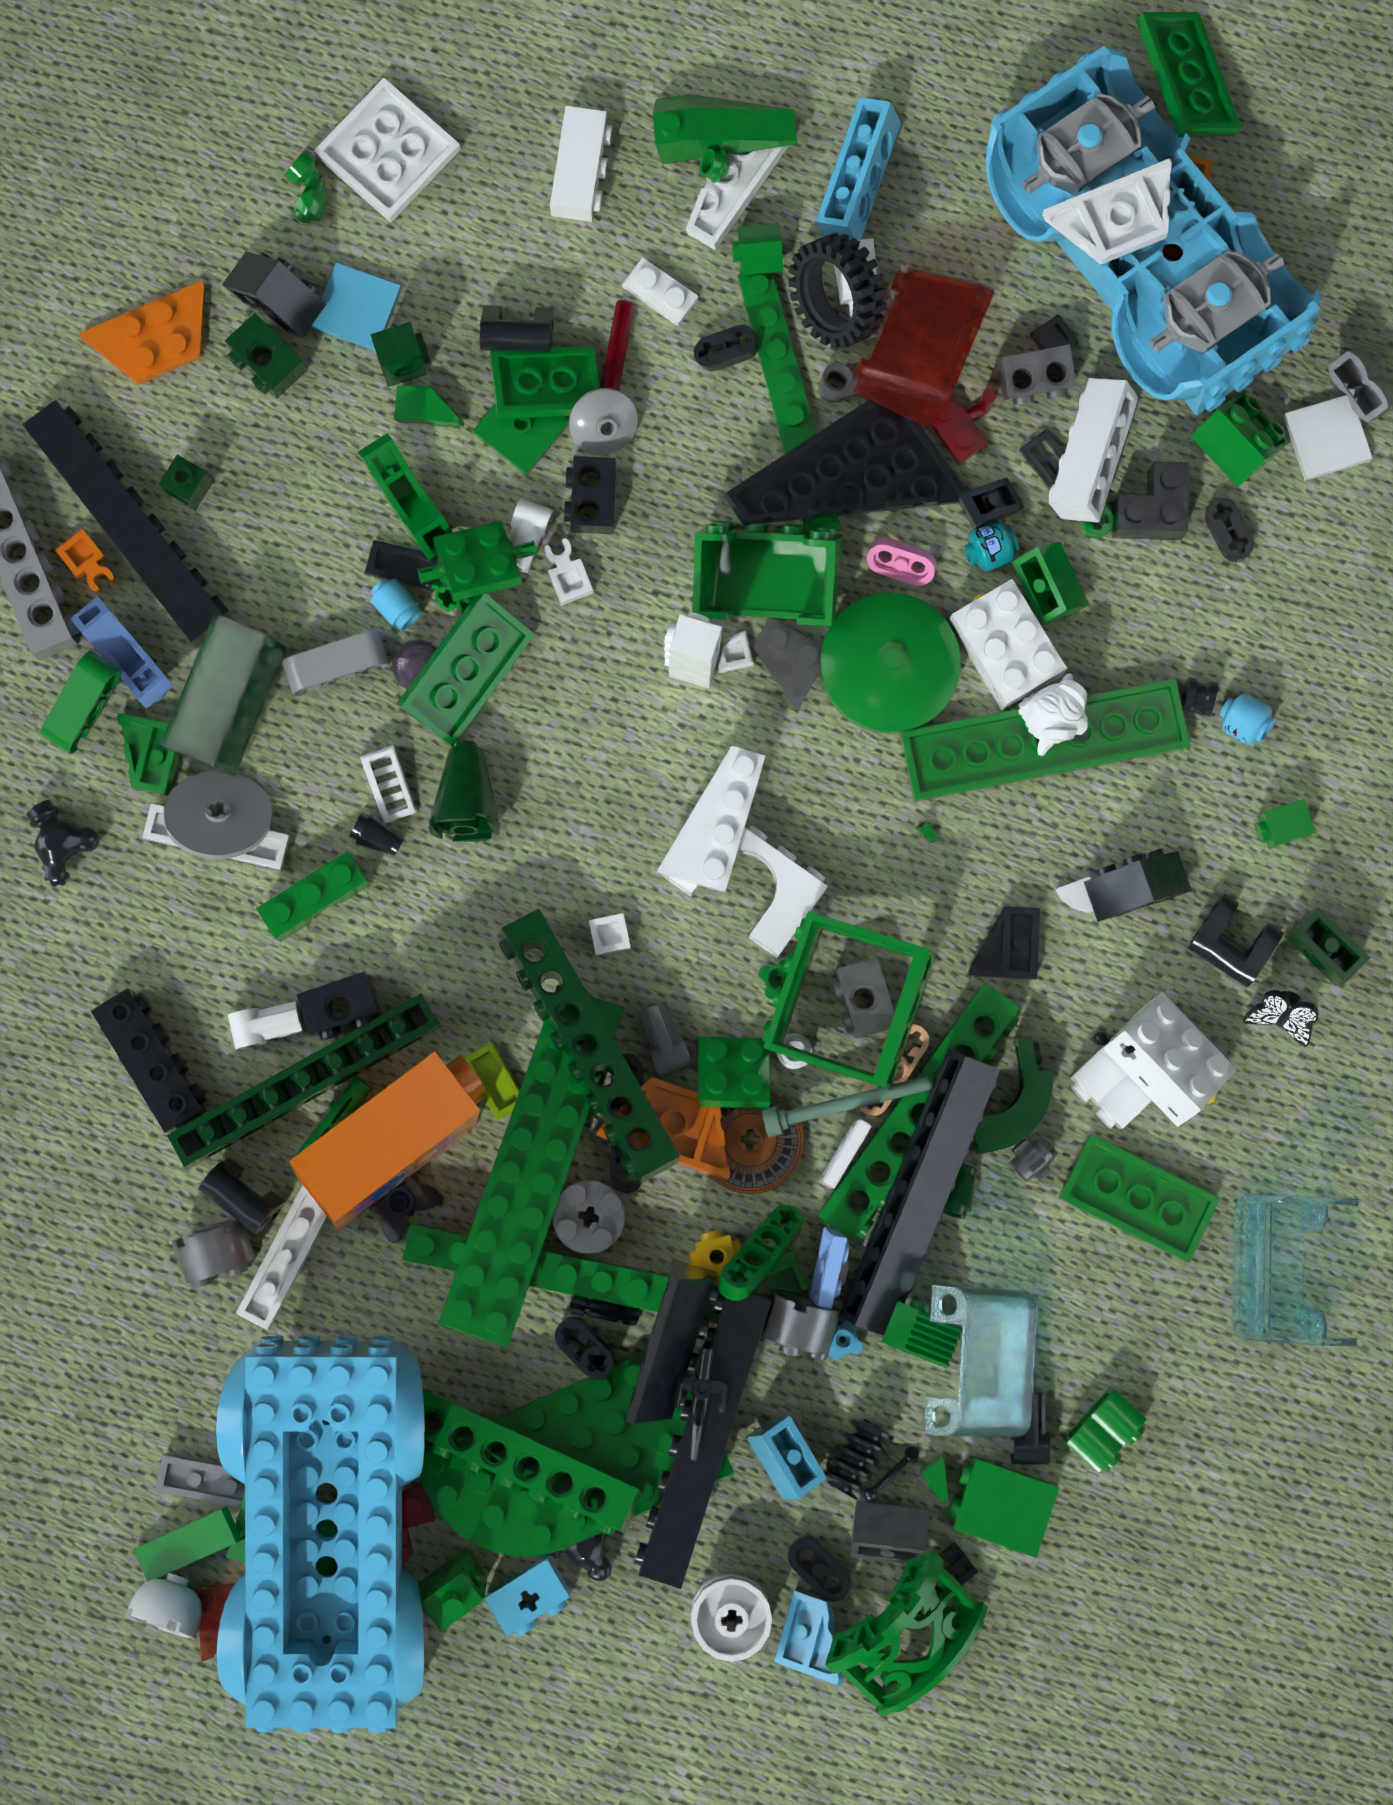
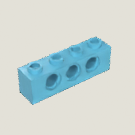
M859 97L816 219V223L824 236L832 233H838L839 235L844 233L849 235V240L854 238L861 240L901 126V121L891 102Z

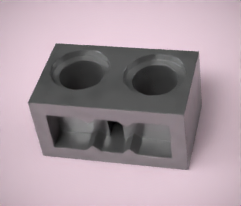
M1070 344L996 359L1003 401L1012 399L1013 406L1034 402L1033 395L1046 393L1047 399L1067 396V388L1077 386ZM1051 363L1056 364L1061 370V378L1057 383L1051 382L1046 376V369ZM1016 370L1023 371L1027 376V385L1024 389H1018L1012 383V375Z

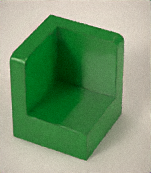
M792 1250L786 1251L764 1277L770 1293L773 1290H784L798 1294L809 1291Z

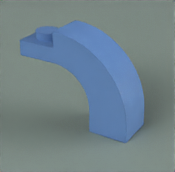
M98 596L70 618L103 658L121 670L120 678L146 709L153 703L160 701L167 691L174 686Z

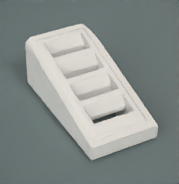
M392 744L361 755L360 759L383 822L388 823L416 813L417 810L394 745ZM389 757L391 758L392 764L372 771L370 764ZM393 771L396 772V778L377 784L375 777ZM400 784L402 791L385 797L381 796L380 791ZM405 798L406 805L389 811L386 810L385 804Z

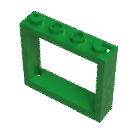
M808 911L806 919L802 918L800 926L796 928L795 938L799 940L795 952H790L785 961L784 972L787 973L784 985L783 987L778 986L774 994L772 1005L776 1009L772 1021L767 1020L763 1029L765 1032L762 1041L765 1042L763 1048L891 1090L935 953L930 949ZM821 929L913 958L875 1074L783 1044Z

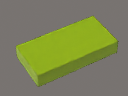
M493 1041L467 1055L464 1059L484 1084L486 1091L482 1095L495 1119L498 1121L512 1113L520 1088Z

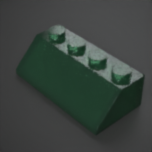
M214 613L160 745L205 768L235 777L287 647L267 634Z

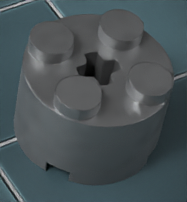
M591 1180L580 1181L567 1187L560 1194L553 1215V1225L559 1239L570 1249L581 1253H596L610 1247L620 1237L626 1220L625 1207L617 1192L602 1182ZM592 1206L595 1208L594 1214L599 1216V1221L592 1222L590 1227L584 1226V1219L579 1218V1214L581 1211H587L588 1207Z
M230 1219L193 1231L191 1232V1237L183 1239L181 1236L172 1241L185 1282L191 1283L193 1289L213 1283V1279L218 1278V1274L226 1272L227 1277H232L248 1271V1267L253 1265L252 1260L255 1259L245 1226L236 1219L232 1221V1224Z
M784 1290L771 1291L768 1299L772 1301L759 1341L775 1346L780 1344L779 1351L792 1356H800L802 1350L806 1351V1354L810 1357L827 1360L840 1309L832 1305V1309L818 1307L812 1300L803 1298L804 1295Z

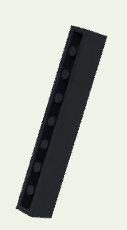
M54 400L23 423V427L197 649L230 624L224 616L229 612L228 608L217 594L212 598L208 596L203 589L208 584L196 567L190 571L182 562L187 556L175 540L169 544L161 535L166 529L154 513L148 517L140 508L145 502L133 486L127 490L119 481L124 475L112 459L106 463L98 454L103 448L91 432L85 436L77 427L82 421L70 405L63 409L58 401Z
M948 1048L839 1315L852 1325L884 1336L897 1301L905 1304L908 1294L914 1288L915 1277L921 1262L928 1254L929 1243L935 1228L942 1220V1211L949 1194L955 1188L956 1177L963 1160L969 1154L970 1143L976 1128L983 1120V1111L990 1094L996 1088L1000 1069Z
M719 1292L713 1313L720 1316L716 1329L708 1327L702 1348L714 1350L710 1379L719 1380L727 1385L726 1409L724 1413H720L718 1394L711 1395L704 1420L698 1458L696 1461H691L692 1400L686 1398L680 1415V1420L686 1421L682 1436L674 1435L668 1454L675 1457L671 1471L663 1470L657 1488L658 1492L663 1493L659 1508L651 1507L645 1526L652 1529L648 1544L640 1542L634 1564L640 1565L639 1576L675 1588H682L772 1300L750 1294L744 1300L735 1301L725 1298ZM697 1365L693 1374L694 1378H696ZM700 1399L697 1404V1423L700 1422L703 1401Z

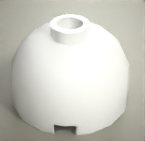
M168 1573L166 1580L152 1579L140 1586L133 1595L125 1616L140 1623H143V1620H145L147 1624L155 1626L162 1631L195 1639L203 1614L202 1602L198 1594L187 1587L189 1580Z

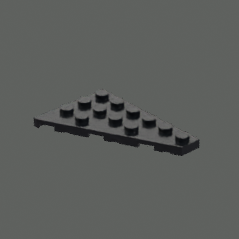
M891 385L726 492L723 497L743 525L956 504L959 503V495L967 490L894 386Z

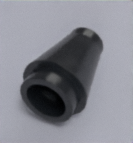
M361 812L349 835L350 838L356 840L355 844L386 854L389 853L393 856L396 855L404 840V837L398 835L396 831L373 813L369 816L364 812Z

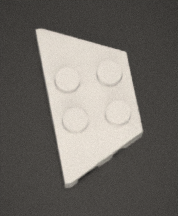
M1169 158L1043 210L1042 216L1047 223L1100 265L1167 238L1171 160Z

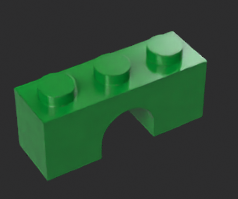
M346 851L256 909L274 938L282 942L309 925L310 920L330 906L338 903L342 904L369 887L370 883L352 855Z

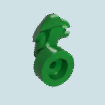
M305 149L284 174V177L293 185L304 184L305 186L295 202L297 206L294 211L295 217L302 223H309L311 220L318 222L325 213L328 196L325 195V181L320 180L321 175L316 168V158Z

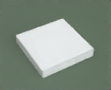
M1348 395L1283 415L1304 481L1363 464L1373 459L1359 416L1352 409Z
M862 1119L853 1122L820 1177V1183L830 1189H835L872 1127L870 1124Z

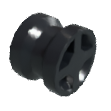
M1188 677L1184 686L1181 703L1183 712L1189 713L1192 710L1200 711L1203 716L1210 717L1216 701L1217 682L1209 681L1205 684L1198 682L1196 678Z

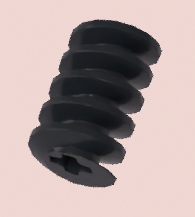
M865 1418L863 1421L856 1419L850 1421L857 1432L843 1433L849 1445L837 1444L835 1447L842 1455V1458L830 1457L828 1461L835 1470L833 1472L823 1470L829 1484L856 1500L858 1498L852 1492V1489L864 1491L866 1487L859 1477L871 1478L873 1475L867 1464L879 1465L880 1463L874 1451L886 1453L888 1449L881 1439H894L892 1434Z

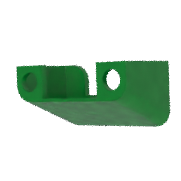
M712 521V524H706L704 529L695 533L692 613L706 616L709 619L727 620L733 615L797 619L796 624L832 627L835 624L843 535L837 534L836 527L819 526L816 527V530L804 532L801 525L791 524L781 525V530H769L767 523L747 525V528H733L732 521Z

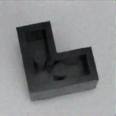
M245 251L222 284L243 304L263 311L284 331L302 338L326 306V303L317 296L319 290L307 280L298 279L293 274L295 268L281 257L275 260L263 252L257 255Z
M1154 461L1147 471V495L1118 494L1112 504V514L1114 517L1112 538L1182 540L1188 532L1189 462Z
M1162 848L1123 859L1125 866L1118 869L1115 864L1095 870L1097 877L1084 882L1097 922L1115 918L1192 891L1179 852L1175 851L1164 854Z

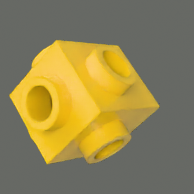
M721 1229L700 1234L701 1241L695 1242L696 1250L689 1252L692 1265L716 1272V1283L719 1282L724 1266L740 1249L739 1240L731 1241L730 1234L722 1236ZM713 1250L722 1251L724 1258L721 1263L714 1264L710 1261L709 1256Z

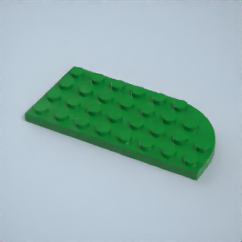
M645 1353L613 1366L609 1375L604 1378L592 1379L587 1377L491 1419V1421L638 1488L643 1494L631 1520L650 1512L652 1506L659 1508L663 1493L657 1491L663 1470L671 1471L675 1458L668 1455L675 1434L682 1436L686 1421L680 1420L682 1410L675 1408L672 1419L638 1424L626 1422L632 1393ZM686 1373L685 1377H693V1375ZM687 1392L686 1398L692 1400V1394ZM468 1429L459 1434L457 1438L459 1448L468 1447L472 1443L474 1438L472 1430ZM502 1444L494 1446L490 1451L492 1463H499L506 1456V1447ZM430 1446L424 1448L420 1478L429 1500L437 1513L456 1533L485 1550L509 1556H541L566 1549L602 1533L592 1527L595 1520L587 1516L581 1515L579 1521L559 1512L562 1505L549 1499L546 1505L541 1504L526 1496L529 1490L516 1484L513 1490L493 1481L496 1474L484 1468L481 1474H477L461 1466L463 1459L452 1453L448 1459H445L429 1451ZM724 1451L715 1483L735 1475L726 1451ZM534 1459L527 1461L522 1468L523 1477L529 1479L536 1476L539 1471V1463ZM562 1475L555 1482V1490L558 1494L567 1493L572 1487L570 1475ZM595 1490L589 1495L588 1506L590 1509H599L604 1505L606 1500L604 1491Z

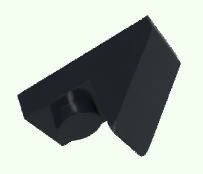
M1008 477L959 495V505L973 529L1011 516L1024 508Z

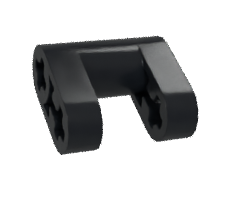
M484 305L480 320V350L551 353L554 325L553 307H536L534 320L502 319L501 306Z
M1223 893L1187 948L1248 988L1281 941L1284 932L1268 922L1250 949L1246 950L1222 934L1223 929L1239 906L1237 901Z
M228 1158L217 1164L207 1174L198 1190L254 1234H257L272 1223L285 1206L286 1201L273 1191L262 1197L238 1179L243 1173L244 1168L231 1158Z
M574 1316L568 1317L558 1325L554 1335L557 1346L585 1375L592 1379H601L609 1375L615 1362L614 1352L583 1319ZM567 1326L569 1329H573L575 1326L580 1329L578 1338L584 1345L589 1338L594 1342L587 1347L582 1356L577 1353L582 1346L573 1339L570 1342L565 1340L564 1337L567 1331L564 1327ZM594 1355H602L604 1357L602 1366L593 1365L592 1357Z

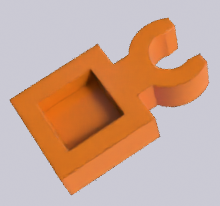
M84 529L55 549L79 580L86 574L88 575V586L96 594L100 595L102 593L97 586L99 577L106 576L113 584L117 582L115 575L108 568L99 566L107 558Z

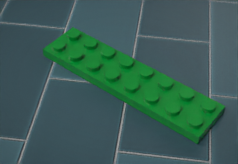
M1176 678L1087 695L1085 708L1088 718L1087 730L1082 735H1075L1071 740L1058 744L1054 743L1044 756L1038 755L1037 748L1040 739L1035 738L1028 731L1029 728L1026 727L1022 715L1019 714V709L900 732L914 802L1154 756L1191 747Z

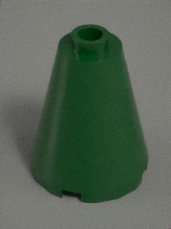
M459 741L456 743V746L451 747L448 751L429 819V832L437 838L443 839V833L455 835L453 837L454 842H480L491 839L492 832H495L496 835L500 833V822L485 753L473 741Z

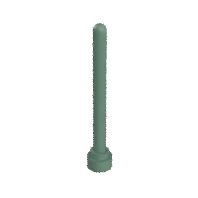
M924 1076L892 1084L891 1090L880 1087L785 1111L784 1108L777 1109L776 1106L762 1109L768 1137L783 1134L782 1130L789 1129L788 1125L928 1091L933 1087V1081L930 1077Z

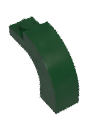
M1032 1036L1014 1039L1020 1075L1019 1091L1015 1100L1007 1109L995 1115L983 1116V1120L976 1128L973 1136L976 1154L1002 1150L1020 1142L1038 1126L1049 1107L1053 1090L1052 1069L1038 1071L1037 1064L1042 1063L1039 1044L1033 1043Z

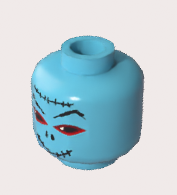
M1248 693L1241 694L1235 700L1229 698L1220 711V716L1224 718L1222 723L1223 731L1248 746L1256 741L1262 743L1275 723V719L1272 718V708Z

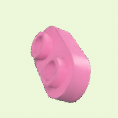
M890 538L875 540L867 554V564L872 571L914 586H923L931 582L937 567L936 559L929 551ZM881 551L890 552L891 555L884 556ZM914 562H921L925 566L917 567Z

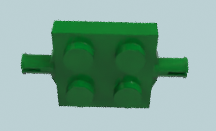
M502 521L433 537L434 547L438 555L437 565L417 569L421 584L441 578L449 588L454 602L522 585L517 559L537 555V548L534 540L514 546L507 538Z

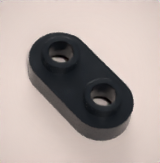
M805 1536L792 1542L788 1549V1560L792 1569L824 1600L835 1602L843 1599L851 1587V1579L847 1570L816 1539ZM803 1549H810L813 1552V1557L808 1562H803L799 1558V1553ZM836 1575L839 1578L838 1585L833 1588L826 1586L825 1579L827 1576Z

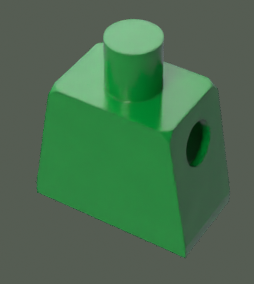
M467 1548L418 1583L422 1607L440 1631L445 1630L479 1605L485 1597L488 1577Z

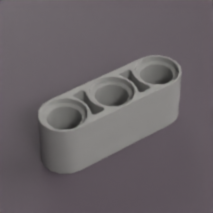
M378 630L367 631L292 655L282 661L292 696H301L303 691L312 688L317 691L335 685L337 680L348 677V680L369 674L370 669L380 666L382 669H385L390 665Z

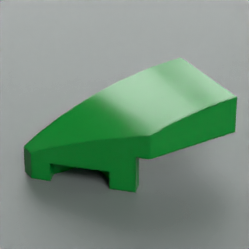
M397 386L394 420L398 423H432L435 426L441 427L464 426L462 418L454 412L445 398L431 386Z

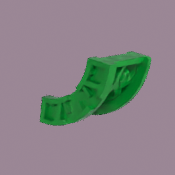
M936 1552L907 1561L898 1583L886 1598L890 1604L878 1617L871 1613L857 1625L834 1634L825 1666L834 1674L841 1672L876 1706L875 1711L881 1717L903 1711L908 1705L914 1703L937 1686L958 1664L973 1643L975 1637L983 1629V1621L988 1606L984 1602H978L943 1567L945 1561ZM936 1584L942 1589L939 1595H937L934 1588ZM951 1599L959 1606L956 1611L953 1607H946ZM919 1611L922 1612L921 1615L916 1616ZM931 1623V1643L928 1655L910 1660H895L900 1650L898 1635L906 1627L920 1629ZM888 1645L887 1650L884 1652L883 1648ZM862 1663L868 1667L863 1669L859 1664ZM880 1673V1679L884 1683L883 1686L874 1679Z

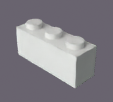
M565 106L550 201L551 216L592 222L593 212H600L603 191L597 190L599 178L605 179L608 163V158H604L602 155L604 146L611 145L613 125L607 124L606 111Z

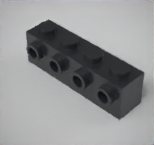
M127 988L91 1010V1013L164 1133L170 1134L205 1113L207 1109L203 1103L208 1101L197 1082L191 1085L185 1075V1072L189 1071L188 1065L180 1053L172 1054L166 1044L171 1038L160 1022L154 1024L148 1014L152 1007L142 992L136 994L134 990Z

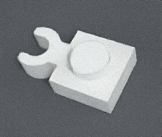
M566 538L562 539L565 550L561 555H554L550 546H545L546 558L550 563L556 565V568L548 570V574L561 606L594 593L581 558L570 561L572 549L570 542Z

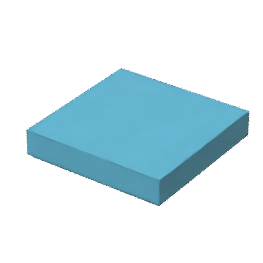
M336 263L321 299L326 303V306L312 324V328L375 351L370 334L387 328L402 290L401 285Z

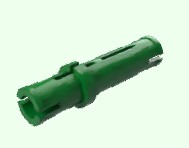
M354 1076L337 1101H331L329 1104L331 1109L296 1155L318 1140L327 1128L331 1130L355 1112L373 1088L359 1077ZM352 1098L353 1100L351 1101V1103L347 1106V1108L344 1110V1112L341 1114L338 1120L334 1123L333 1120L335 1119V1117L342 1110V1108L345 1106L348 1100Z

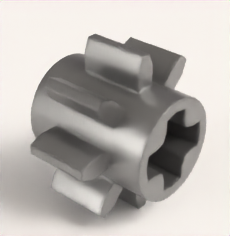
M1023 1139L1011 1150L1016 1157L1009 1163L1026 1183L1033 1177L1037 1182H1041L1053 1172L1048 1164L1054 1160V1157L1038 1139L1031 1144L1026 1139Z

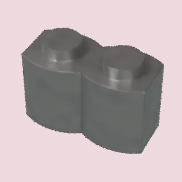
M1357 347L1348 350L1328 365L1332 381L1341 391L1348 394L1352 409L1362 420L1371 422L1393 408V384L1379 374V368L1375 359L1364 348Z

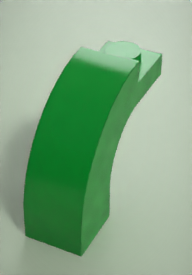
M386 433L358 451L391 508L420 550L430 560L437 555L433 537L453 532L444 516L415 478L393 439Z

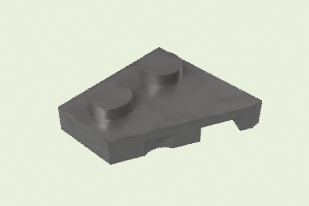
M769 617L753 646V650L788 697L792 706L799 710L820 672L819 660L822 645Z

